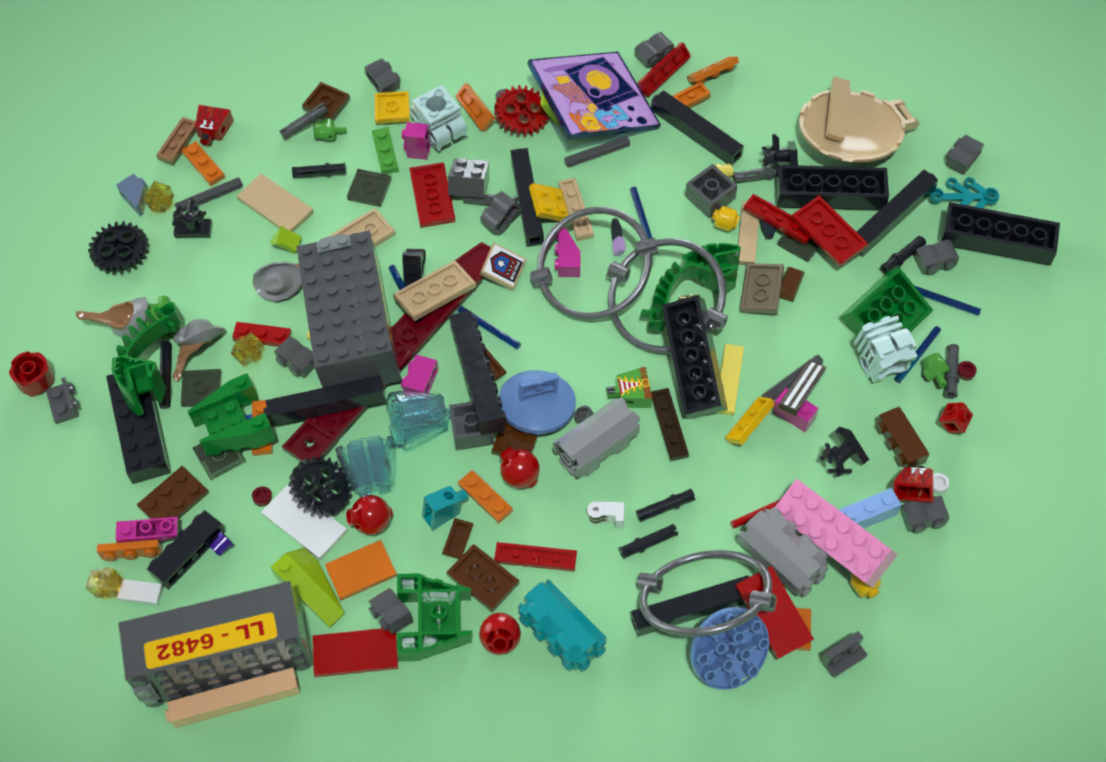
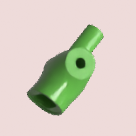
M332 119L314 122L315 139L333 141L336 133L346 134L347 131L346 127L335 126Z
M938 352L925 357L921 363L926 379L931 381L936 378L941 388L947 386L943 374L950 370L947 362Z

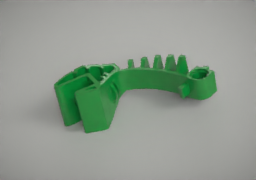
M711 243L701 246L718 262L725 278L726 294L736 287L741 247L729 243ZM691 251L683 255L682 268L674 262L671 269L665 271L664 277H660L659 284H657L654 292L652 307H650V310L642 309L640 318H649L648 332H662L665 329L666 323L662 305L670 303L675 289L685 278L694 279L719 295L716 275L710 264L698 253Z
M171 301L160 308L157 306L154 308V312L159 318L158 321L154 319L148 309L144 311L149 327L138 317L136 322L139 331L130 325L128 329L131 338L123 335L124 346L118 345L116 347L118 357L112 358V373L128 407L138 416L144 414L140 394L154 391L159 403L162 402L165 395L166 386L156 362L139 359L138 357L157 339L170 331L172 333L177 331L176 328L181 324V319L176 306Z

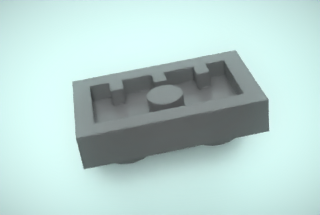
M65 377L61 378V385L46 389L51 412L56 424L79 417L77 409H80L79 403L76 398H73L75 393L72 382L68 383Z
M859 631L824 653L821 662L832 677L836 678L867 657L866 651L861 646L864 637Z

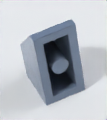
M133 173L116 184L123 199L141 217L144 214L148 197L145 188L147 184L142 178H138Z

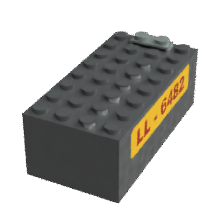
M370 230L351 235L339 234L321 238L319 242L296 246L314 366L322 388L379 375L383 384L401 381L380 262Z
M290 581L118 622L125 680L133 688V693L139 701H143L147 707H158L165 702L289 668L303 671L308 669L309 666H313L304 612Z

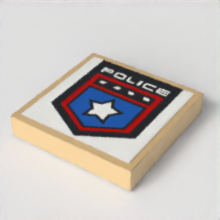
M493 243L480 271V275L513 290L526 258Z

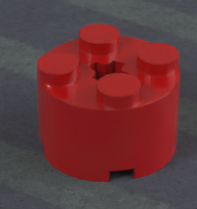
M30 351L20 353L11 362L9 370L11 379L22 393L30 397L43 393L55 382L51 366L44 355L39 352L30 353Z

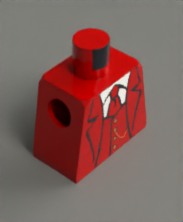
M205 105L198 106L195 130L200 138V143L209 145L211 140L221 141L234 121L230 109Z
M918 466L917 468L906 467L894 480V493L898 500L934 502L933 469L925 468L924 466Z

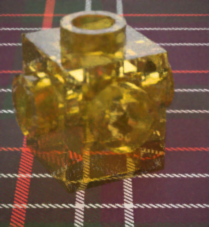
M156 181L153 182L144 196L149 209L163 213L171 205L174 197L169 185Z
M249 333L247 336L243 335L237 339L231 354L243 366H246L252 360L255 362L262 356L261 352L264 345L258 337Z
M106 567L104 569L91 570L86 589L97 598L117 597L123 578L113 568Z

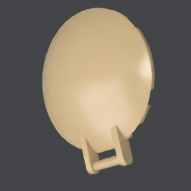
M851 88L849 91L845 139L843 141L826 137L831 90L813 96L811 101L804 104L799 116L800 131L812 147L829 157L847 162H871L885 158L900 147L905 131L913 130L919 126L918 120L913 118L902 99L889 102L884 99L882 101L875 97L876 94L864 90L861 93L851 91Z

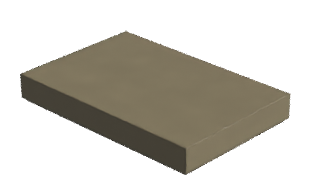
M747 263L740 305L741 313L778 314L784 264Z

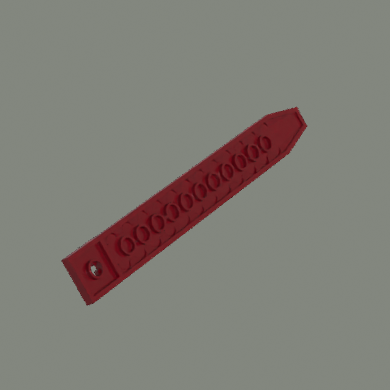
M480 242L455 260L476 282V286L484 277L480 275V271L491 248L483 242ZM474 289L416 321H413L405 312L392 326L400 370ZM367 406L306 419L282 445L283 450L301 462L305 458L311 461L313 456L319 460L321 456L324 457L337 443V439ZM314 441L312 446L307 447V442L311 443Z

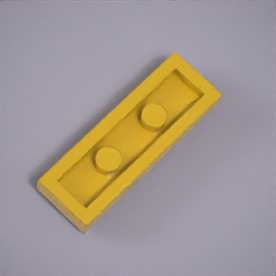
M758 397L726 435L725 438L728 443L742 445L747 441L751 433L759 426L760 422L769 414L774 406L772 398Z

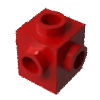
M964 402L947 403L939 422L949 434L965 433L973 414Z

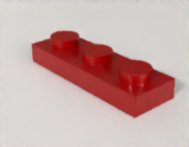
M236 322L232 339L235 342L279 347L291 336L292 330L291 328Z

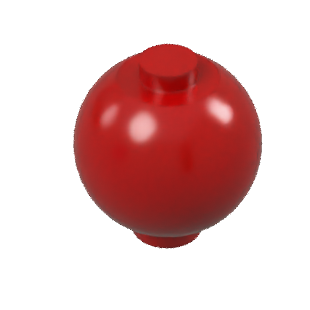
M508 447L500 454L499 457L502 460L500 465L501 476L509 486L519 489L531 488L537 483L540 465L532 452L525 449L514 450L512 447Z
M365 495L359 498L353 504L352 509H348L346 512L348 525H354L356 530L365 535H376L384 531L393 516L392 508L389 507L388 503L376 495Z
M491 614L480 626V642L492 654H508L520 642V626L516 619L509 614Z

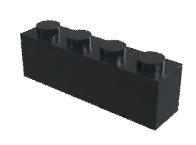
M205 510L201 514L196 515L192 523L183 529L172 543H169L157 558L150 562L147 568L150 575L169 591L210 548L209 545L218 536L217 533L219 531L223 534L226 532L222 523Z

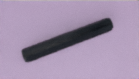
M168 340L160 343V374L166 386L164 398L159 403L161 409H168L170 407L172 344Z

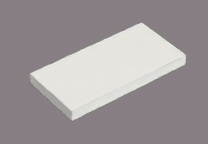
M287 485L261 513L321 561L348 532L347 528L331 516L326 518L324 513L321 518H318L317 513L310 516V510L303 513L304 507L297 508L299 501H292L295 494H289L292 487Z

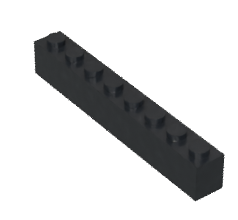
M471 311L449 315L452 335L480 434L482 436L504 431V422H507L504 410L501 411L500 409L503 408L501 397L496 396L498 394L497 384L492 383L494 375L492 369H488L490 367L488 356H484L486 354L485 344L480 343L482 335L481 331L477 330V318H473Z

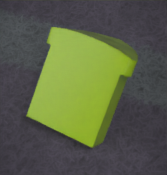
M281 226L272 237L270 243L295 253L301 236Z

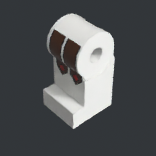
M601 501L592 502L588 505L587 516L592 524L610 522L615 523L616 528H624V502Z

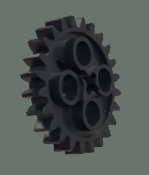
M116 221L114 226L108 224L107 229L101 227V233L96 231L97 237H91L93 242L89 243V257L94 266H98L100 271L104 269L105 273L111 270L114 275L119 270V273L122 274L124 269L130 272L129 267L136 269L135 264H142L140 258L145 259V253L149 252L146 234H144L142 229H139L138 225L133 227L132 222L126 226L125 221L121 225H118Z
M313 456L311 461L305 458L303 462L300 461L297 467H294L293 473L289 477L291 481L288 486L292 487L289 494H295L292 501H299L297 508L303 506V513L310 510V516L317 513L318 518H321L324 513L326 518H329L331 513L336 516L339 511L342 512L349 504V500L352 497L351 491L353 490V487L349 485L352 480L346 479L349 473L342 472L344 466L337 467L338 461L332 464L330 457L327 461H324L323 456L319 460Z

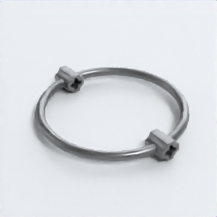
M589 207L566 216L551 229L540 248L537 270L531 272L530 278L533 287H541L546 299L560 312L582 320L603 319L621 312L637 299L649 279L652 255L659 254L656 239L654 237L648 239L642 226L630 215L610 207ZM592 214L612 215L632 226L641 241L636 242L639 257L641 259L645 258L640 281L625 300L610 309L591 313L572 310L560 303L548 287V284H552L553 281L550 269L548 267L544 268L548 248L561 229L572 221Z
M677 238L656 240L658 247L681 246L693 250L710 264L717 278L719 298L716 309L710 307L707 313L711 331L714 328L721 331L727 323L728 315L723 313L726 302V283L718 262L708 251L693 242ZM637 248L626 256L620 264L614 261L608 267L606 275L612 278L608 292L609 309L616 306L615 297L618 282L624 284L630 277L631 269L627 266L639 256ZM618 313L611 316L616 329L632 345L652 353H672L670 346L651 345L635 338L623 326Z
M710 550L685 555L665 564L653 574L641 572L638 575L637 588L641 590L639 606L644 618L655 628L678 636L697 637L722 633L746 623L760 611L773 613L776 608V594L772 593V578L767 568L757 559L735 551ZM712 558L738 560L754 567L761 574L764 581L763 592L754 590L751 592L749 600L750 609L730 621L714 626L701 628L673 626L657 619L648 608L647 599L649 592L660 593L662 591L664 582L662 576L679 566L693 561Z

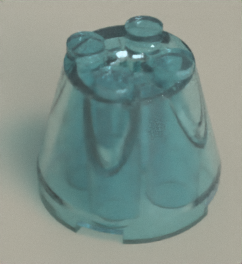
M394 391L390 392L387 396L386 411L390 412L389 420L391 424L389 425V430L397 448H402L403 450L410 449L448 431L447 423L448 419L451 418L450 409L445 407L442 393Z
M380 435L350 441V444L345 448L338 446L335 449L339 463L354 493L359 495V498L371 495L374 492H379L380 495L391 492L390 489L394 486L396 450L393 436H387V439H383Z

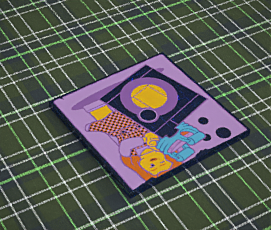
M618 51L528 60L527 65L568 140L660 128L659 120Z

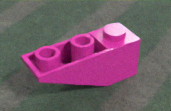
M564 227L555 236V240H559V244H555V255H558V259H555V270H558V277H580L581 252Z
M178 517L117 521L115 540L117 543L157 539L159 542L177 537Z

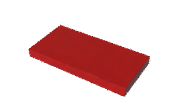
M444 162L409 168L420 228L456 222L451 195H448V179Z
M820 196L791 215V219L839 267L868 247V243Z
M770 566L767 570L772 578V593L776 594V608L773 613L760 611L757 616L767 628L769 647L778 660L813 641L814 638L774 568ZM760 573L735 585L748 610L750 609L749 600L751 592L753 590L763 592L764 581Z
M382 628L313 635V670L315 678L399 669L397 632L390 634L388 630L383 631Z

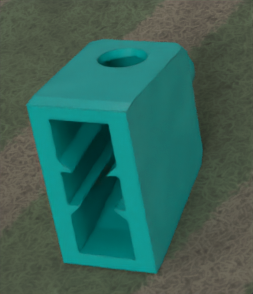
M447 486L424 496L422 517L432 531L459 515L461 503L469 499L467 492L464 489L456 492L452 486Z

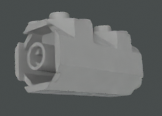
M623 398L614 399L553 443V450L555 454L560 453L561 458H559V461L571 475L576 477L588 476L600 467V462L609 455L618 454L630 445L631 439L639 434L640 425L638 422L640 417L635 411H631Z
M773 507L771 510L764 509V511H759L745 525L747 531L739 533L737 541L766 568L772 566L779 579L797 596L806 597L812 590L811 586L814 583L819 584L826 575L824 573L829 568L826 561L827 553L821 548L818 549L807 535L797 536L795 524L787 521L777 508Z

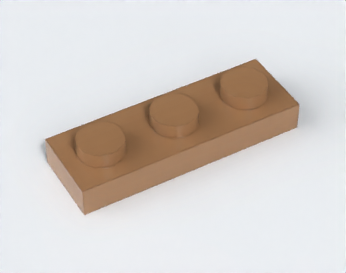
M185 117L180 119L156 154L158 160L174 164L181 154V150L185 148L196 131L195 121Z

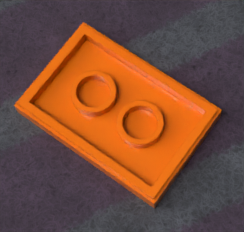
M381 540L325 564L340 601L397 576Z

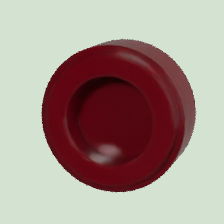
M970 361L959 363L958 375L960 379L964 381L972 380L977 372L976 366Z
M264 486L257 487L252 492L254 504L259 507L267 506L272 501L271 490Z

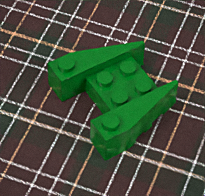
M248 373L229 380L188 410L194 426L197 427L205 423L209 433L208 437L199 440L206 456L221 454V451L227 450L237 452L241 451V448L251 447V449L260 448L277 440L265 412L248 420L244 416L241 408L251 404L252 401L259 400Z
M419 573L397 574V597L402 602H418V632L397 633L398 662L420 661L472 642V630L460 631V601L471 600V588L445 583L437 578L435 580L427 578Z

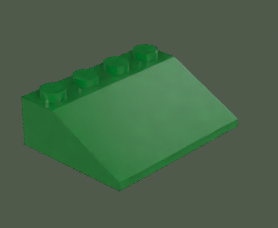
M897 267L885 273L840 317L857 336L865 324L870 322L875 324L884 317L890 316L892 318L897 315L899 318L897 323L901 322L902 324L900 330L906 328L911 333L933 309L902 269Z

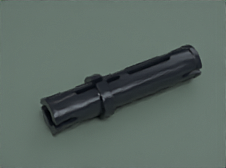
M325 163V165L292 167L293 178L323 175L331 177V175L346 174L345 163Z
M919 235L899 252L892 254L890 259L880 266L881 271L885 274L896 267H901L905 260L915 254L916 249L926 245L925 238Z
M690 488L676 495L671 494L670 497L635 511L638 520L642 522L674 508L675 510L679 509L680 506L695 501L696 498L693 490Z
M671 524L642 538L637 537L633 542L618 547L619 552H622L620 555L623 559H626L638 552L643 553L649 547L678 536V531H674L677 528L674 524Z

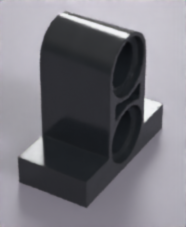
M406 249V252H403L404 287L423 278L426 262L425 249Z

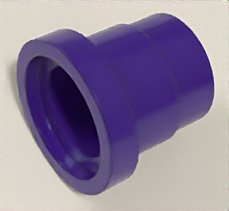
M219 531L217 533L218 536L209 547L218 556H221L229 547L232 548L234 544Z

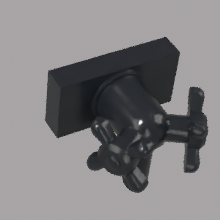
M775 133L772 134L771 148H761L765 156L762 160L763 166L766 167L768 164H773L775 167H778L779 163L777 162H788L790 165H798V152L795 141H788L787 148H780L779 137Z
M193 199L188 200L187 213L185 214L180 213L182 205L177 206V210L173 213L172 222L175 238H211L213 223L211 219H204V215L207 214L206 211L199 210Z
M840 426L834 432L841 445L830 448V444L825 443V449L819 457L821 461L827 458L829 464H832V462L836 464V469H828V473H835L838 477L845 473H852V469L844 468V463L850 457L853 461L865 464L869 460L853 432Z

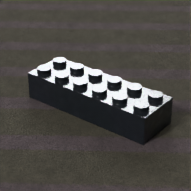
M778 166L776 177L777 207L802 208L820 196L832 208L880 210L889 200L887 168Z
M949 202L944 217L941 241L951 240L954 247L1051 265L1057 254L1060 223Z
M699 295L662 305L684 415L693 419L728 410L705 300Z
M107 375L106 379L126 474L131 483L136 484L170 474V465L153 391L140 394L144 414L138 416L126 404L114 375Z

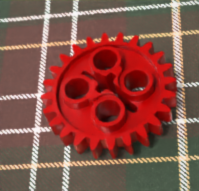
M518 85V89L511 86V91L506 88L505 93L501 92L500 96L496 98L494 105L496 121H500L499 127L505 126L504 131L511 130L510 135L516 132L517 137L522 133L524 138H526L527 133L532 137L534 132L539 134L540 129L544 130L550 116L540 106V91L534 93L533 87L528 90L527 85L524 89H521V86Z

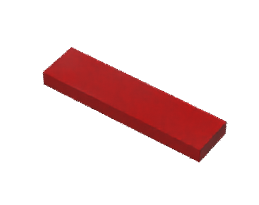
M680 42L637 82L645 97H649L691 57L684 42Z
M752 194L743 207V210L805 245L810 239L791 219L790 214L755 194Z
M497 542L494 560L498 564L575 572L577 550Z

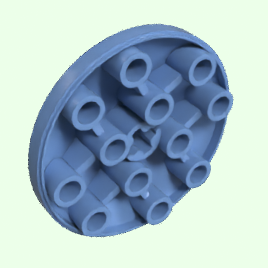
M529 370L518 373L509 378L499 392L503 407L500 409L505 411L507 423L526 433L541 435L560 430L571 420L575 412L576 398L574 391L556 372Z
M729 607L719 610L709 616L699 628L725 623L742 615L748 609ZM756 615L746 623L729 631L694 637L691 644L690 659L695 674L708 686L720 690L738 688L758 675L766 660L769 649L767 628Z

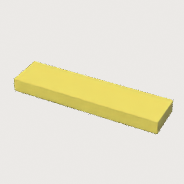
M725 344L721 379L728 410L716 413L734 416L744 346Z

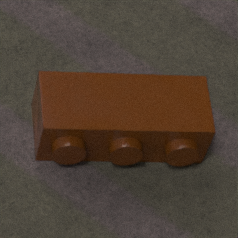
M900 406L879 414L876 422L877 431L884 436L886 445L894 452L899 466H902L903 469L906 467L915 468L926 463L929 452Z

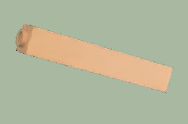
M289 668L167 702L168 710H165L167 722H171L175 728L301 694L297 674L294 668Z

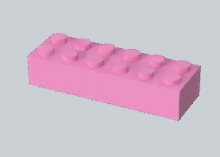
M798 479L794 481L775 506L787 521L795 524L797 531L810 537L814 544L871 587H874L898 555Z

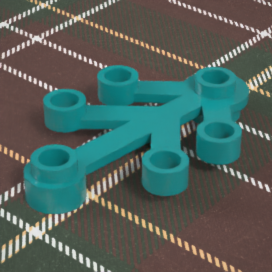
M950 177L946 181V188L950 190L955 189L960 193H944L942 189L936 188L928 197L932 204H939L942 201H961L959 204L969 205L974 200H981L973 207L984 208L987 204H996L999 200V193L997 189L992 187L985 189L975 182V179L972 177H967L963 185L958 183L957 179ZM968 189H974L978 193H973Z

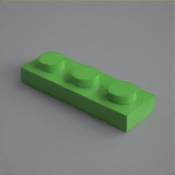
M389 127L371 130L382 175L399 172Z

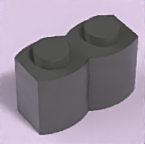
M658 32L635 47V57L646 68L654 67L674 48V44L662 32Z
M383 58L364 67L365 75L378 93L394 92L400 88L399 82H401L399 75L392 71L390 63L388 61L385 62Z
M966 134L962 138L959 137L954 145L955 148L950 149L946 154V165L965 174L981 154L984 144Z
M500 191L494 196L491 205L483 210L480 220L492 231L500 235L508 227L510 221L518 214L521 205L508 194Z
M943 240L935 244L922 246L916 249L914 255L922 274L930 275L937 273L939 269L950 270L954 268L959 260L951 240Z
M291 336L274 351L276 355L275 360L281 366L289 367L290 372L295 376L299 375L304 378L315 367L312 351Z
M934 496V502H907L901 508L908 532L920 533L925 531L927 527L942 528L950 518L942 496Z
M388 588L369 600L371 607L368 610L374 619H379L378 623L383 631L388 630L390 634H393L413 622L409 610L392 589Z

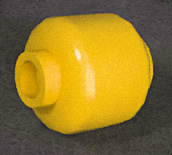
M721 206L719 210L715 209L712 215V220H715L714 226L727 232L736 229L740 218L737 210L727 206Z
M852 573L850 584L859 597H869L871 599L879 594L880 579L874 587H871Z

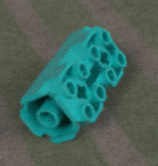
M546 580V584L544 582L537 584L524 597L527 600L526 603L523 604L521 602L519 604L520 622L526 628L529 626L534 631L533 635L538 641H547L549 644L547 647L548 651L554 657L558 656L562 660L561 663L567 671L570 672L572 669L585 671L595 657H601L606 651L604 646L607 637L550 580Z

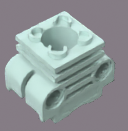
M443 85L412 100L413 106L410 107L411 118L415 123L428 124L431 147L434 150H441V147L450 143L451 139L456 140L461 136H468L466 123L461 116V107Z
M898 315L892 318L890 316L884 317L875 324L873 322L865 324L854 341L855 346L859 345L857 348L858 352L863 351L860 356V363L867 379L871 378L873 383L882 380L889 374L907 371L910 368L911 361L917 358L914 350L917 345L908 329L900 330L902 324L901 322L897 323L899 320Z

